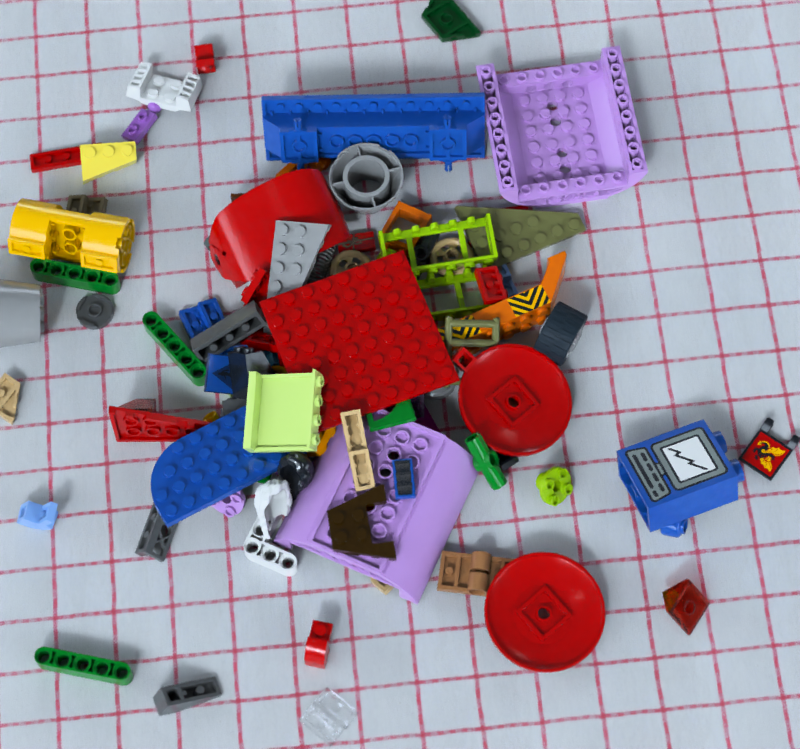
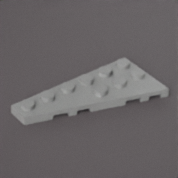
M276 220L267 299L306 285L315 265L316 256L325 242L323 240L327 231L329 232L332 225ZM268 324L265 325L263 333L271 334Z

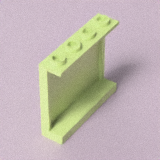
M312 369V373L261 375L257 371L249 372L243 449L250 453L317 452V445L320 443V436L318 434V429L321 425L320 407L323 403L321 388L324 386V378L322 374L316 369Z

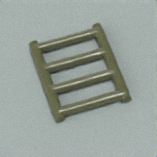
M446 316L444 345L450 358H452V346L493 347L499 345L500 318L496 317L493 320L453 319V317ZM453 327L492 328V339H452ZM460 381L444 386V388H448L450 385H459Z

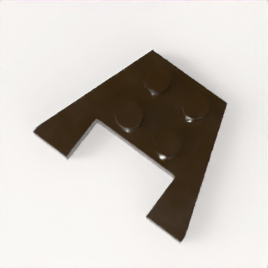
M384 484L327 511L333 552L357 556L365 555L376 559L385 558L389 559V561H396L394 541L372 544L366 509L369 506L387 504Z

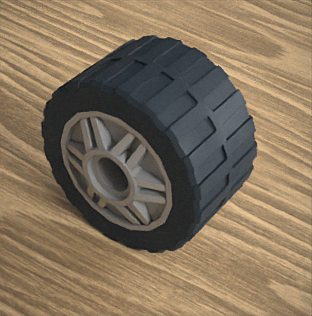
M561 301L558 302L549 317L545 319L533 348L546 355L556 365L562 366L580 340L588 316Z

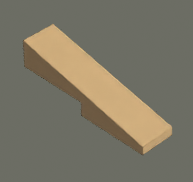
M360 409L342 412L340 417L355 490L357 492L375 488Z

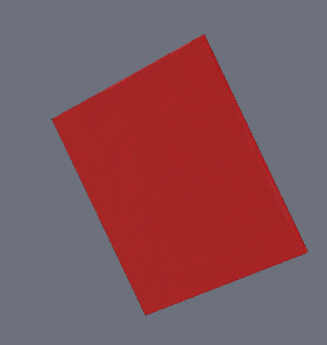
M403 250L259 302L287 374L312 373V369H316L324 378V386L321 388L323 403L320 407L321 425L319 426L318 433L341 425L340 413L360 409L361 417L368 413L379 411L460 381Z

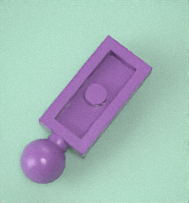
M153 102L148 104V110L141 108L121 135L123 139L129 142L135 141V144L138 145L158 117L155 113L160 112L162 108Z

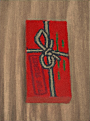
M373 231L350 234L349 238L338 243L339 253L346 250H356L359 252L376 251Z

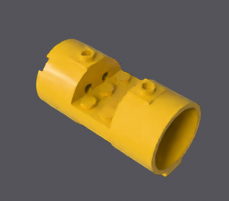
M22 198L17 203L11 219L10 232L7 239L8 250L11 254L43 260L55 258L81 263V267L112 273H124L132 256L130 251L132 242L135 239V223L133 219L96 211L90 215L63 210L62 206L58 204Z

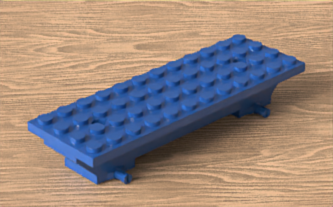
M485 92L262 96L261 98L266 160L297 164V170L305 169L304 164L309 162H319V158L336 160L337 155L344 149L359 143L379 144L380 147L388 151L391 150L398 159L445 162L444 170L447 172L448 166L449 172L452 171V162L467 160V158H485Z

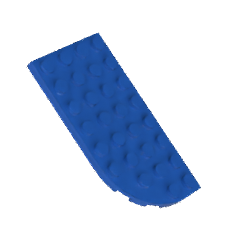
M246 405L178 439L166 448L158 458L151 475V493L154 505L167 527L277 472L280 459L291 453H250L243 449Z

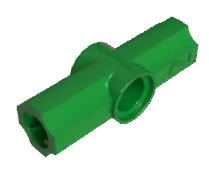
M478 432L466 437L464 442L473 455L474 468L478 472L482 471L491 489H500L507 483V480L498 466L499 458L497 453L489 450L483 437Z

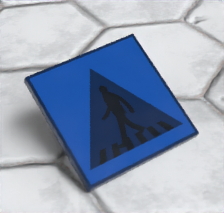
M208 353L204 392L233 395L228 355Z

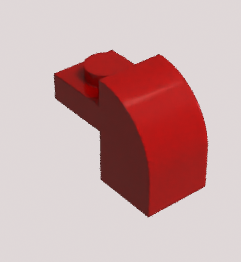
M213 43L194 45L198 74L216 72Z
M313 620L305 648V665L325 669L333 624Z

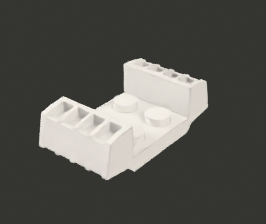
M140 62L127 87L126 96L146 105L151 102L156 103L160 108L166 110L191 112L203 85L200 76L188 72L184 81L155 75L153 74L151 63Z

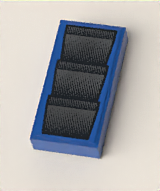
M412 458L392 460L395 499L416 498Z

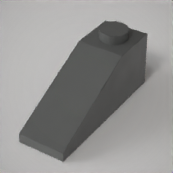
M210 677L161 687L153 696L158 715L162 716L218 698L222 693L216 677Z

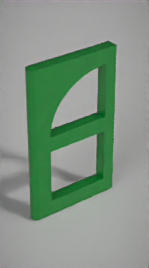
M410 399L396 404L395 408L388 415L374 421L372 413L365 415L370 432L416 421Z

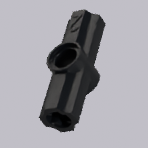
M440 234L422 236L417 246L414 247L417 266L429 263L430 255ZM418 254L425 255V257L421 259L417 258L416 256Z

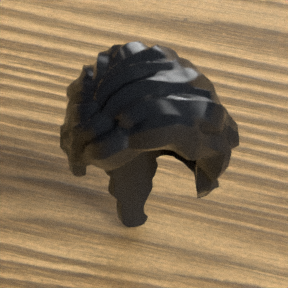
M291 452L282 457L277 470L278 475L289 483L292 502L296 500L299 491H302L311 483L314 473L311 460L306 454L301 452Z

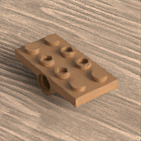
M442 551L437 591L486 597L494 577L506 564L514 559L493 557L490 553L484 551H474L472 554Z

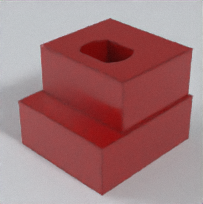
M461 346L453 355L451 361L460 371L467 373L477 361V358L465 347Z

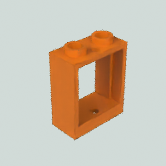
M398 201L382 232L389 233L398 217L417 224L420 228L430 226L432 215ZM421 237L413 238V247L417 246ZM399 240L385 242L386 250L387 248L397 252L403 250L406 257L409 258L406 243Z

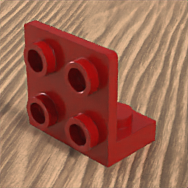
M497 266L475 268L474 275L484 305L495 304L508 298V291L504 289L503 277L501 272L498 271Z

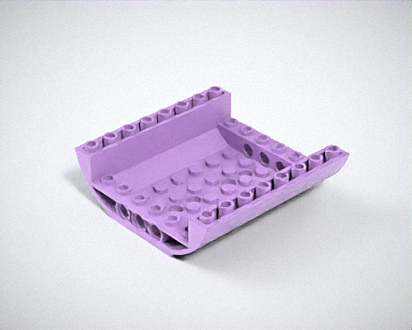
M620 46L602 48L601 58L597 61L496 75L494 63L476 66L480 92H485V119L499 192L509 202L538 209L608 199L609 196L632 187L648 173ZM555 105L557 109L549 110L548 106ZM557 120L561 124L558 126H554L551 124V122ZM563 151L567 156L560 157L557 153ZM567 167L570 169V172L563 173L560 169Z
M383 409L373 412V420H379L390 412ZM363 416L362 422L375 487L384 484L387 504L376 505L372 511H367L372 544L394 541L396 561H389V559L385 558L376 559L365 555L357 556L333 552L327 511L371 490L367 489L356 492L342 424L336 426L334 436L327 443L326 451L321 456L314 457L312 461L314 467L312 481L306 488L299 491L296 500L292 502L288 516H285L273 543L291 550L293 544L395 587L399 589V597L418 605L479 473L474 468L473 456L460 445L447 438L446 435L415 422L370 432L366 416ZM390 452H397L399 454L397 459L412 458L416 498L395 499L392 459L388 457ZM384 468L391 471V474L387 477L380 474V471Z

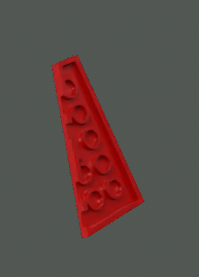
M109 406V416L117 442H175L211 423Z

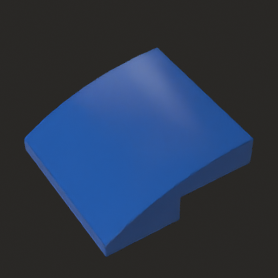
M216 298L198 302V305L179 311L180 319L189 339H192L225 318Z

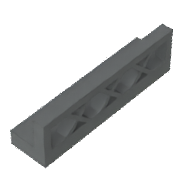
M154 502L135 554L139 556L148 555L160 562H164L178 523L167 527V536L163 537L160 530L165 523L159 515ZM158 542L162 548L160 555L153 552L154 546Z

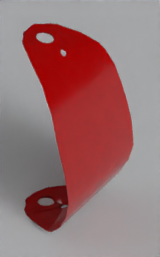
M308 168L291 171L251 189L227 205L218 213L213 222L209 237L211 259L224 279L252 281V274L260 267L270 272L276 220L332 225L329 232L327 231L323 240L325 242L318 253L349 238L350 232L341 207L338 205L339 203L323 174L318 169ZM215 254L218 256L220 264L216 261Z

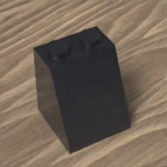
M246 346L234 347V351L227 352L233 398L247 400L249 372L257 371L261 375L275 374L263 351L255 350V347L246 348Z

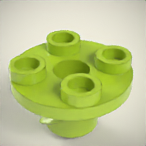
M560 466L552 467L548 471L546 470L539 474L536 479V487L540 490L541 499L546 504L557 506L563 502L567 495H570L573 491L570 473L567 469Z

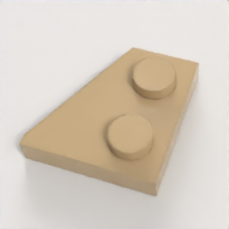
M4 373L0 378V417L13 425L21 384Z

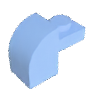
M27 501L20 507L17 523L30 528L51 530L58 516V504L50 501L45 505H40Z

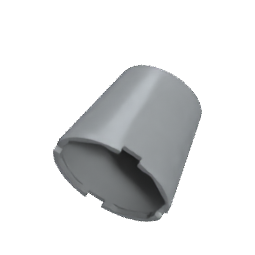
M0 279V348L41 342V332H44V321H41L44 320V307H41L44 306V294H40V285Z

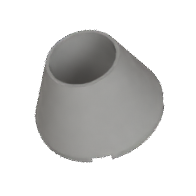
M359 143L344 149L337 155L329 170V184L334 196L343 205L361 214L379 212L398 196L403 186L404 174L401 162L391 150L388 151L380 147L379 144ZM363 180H373L381 184L377 190L369 193L359 192L353 188L354 185Z

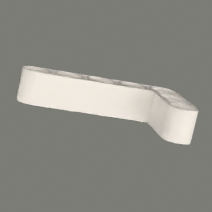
M280 475L277 478L284 480L283 477H281ZM283 514L269 520L270 539ZM257 517L243 545L245 556L250 561L285 576L295 575L298 571L297 558L285 550L268 544L270 539L257 534L261 530L259 518ZM253 546L258 548L255 552L248 551ZM269 554L276 555L272 560L266 559ZM287 562L294 563L290 568L284 567V564Z

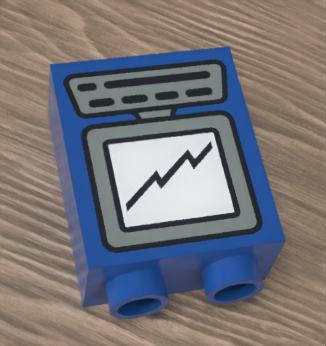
M704 419L616 451L618 475L650 532L737 501L738 483L745 480L739 461L736 458L729 461L725 455L727 453V445L722 433L719 430L712 433Z

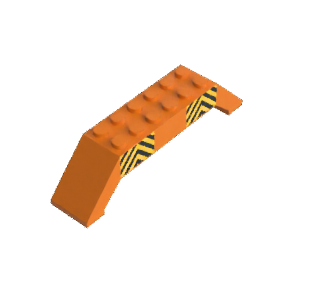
M563 251L547 258V270L541 284L461 319L493 320L496 317L500 318L499 341L503 339L508 340L516 333L526 332L537 324L542 325L551 314L565 273L566 252ZM445 326L438 328V331L444 342ZM453 327L452 339H492V328ZM452 346V357L460 348L459 346ZM484 347L465 348L473 355Z

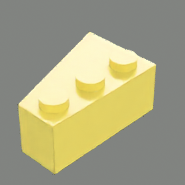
M135 141L80 145L83 185L137 163Z

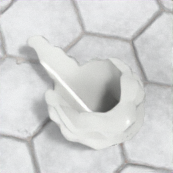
M282 479L268 480L266 483L261 484L255 492L254 505L263 536L266 539H270L269 520L277 518L278 515L282 514L288 516L292 505L289 484L286 480Z

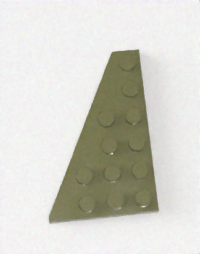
M457 206L454 208L459 221H465L471 216H474L475 219L484 218L487 213H490L498 258L494 261V264L487 265V267L497 266V268H500L503 264L507 265L586 231L578 213ZM485 227L464 230L476 257L490 254Z

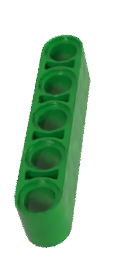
M36 258L30 263L31 272L37 281L110 295L117 294L121 289L116 273L48 259ZM109 282H115L114 284L108 285Z
M153 311L145 313L142 322L146 332L193 384L204 386L206 376L205 365L157 313ZM155 321V324L148 325L149 322ZM162 334H168L164 338L160 337ZM174 347H180V348H179L178 350H176V351H173V350H172V348H174ZM185 360H191L188 364L183 363ZM197 373H203L200 377L195 376Z
M40 647L34 653L35 661L43 670L122 686L130 684L133 680V672L130 666L124 662L49 647ZM44 655H49L47 661L41 662V658ZM63 659H69L68 664L60 665ZM82 663H89L86 669H79ZM102 667H108L106 673H99ZM121 671H128V674L125 677H118Z

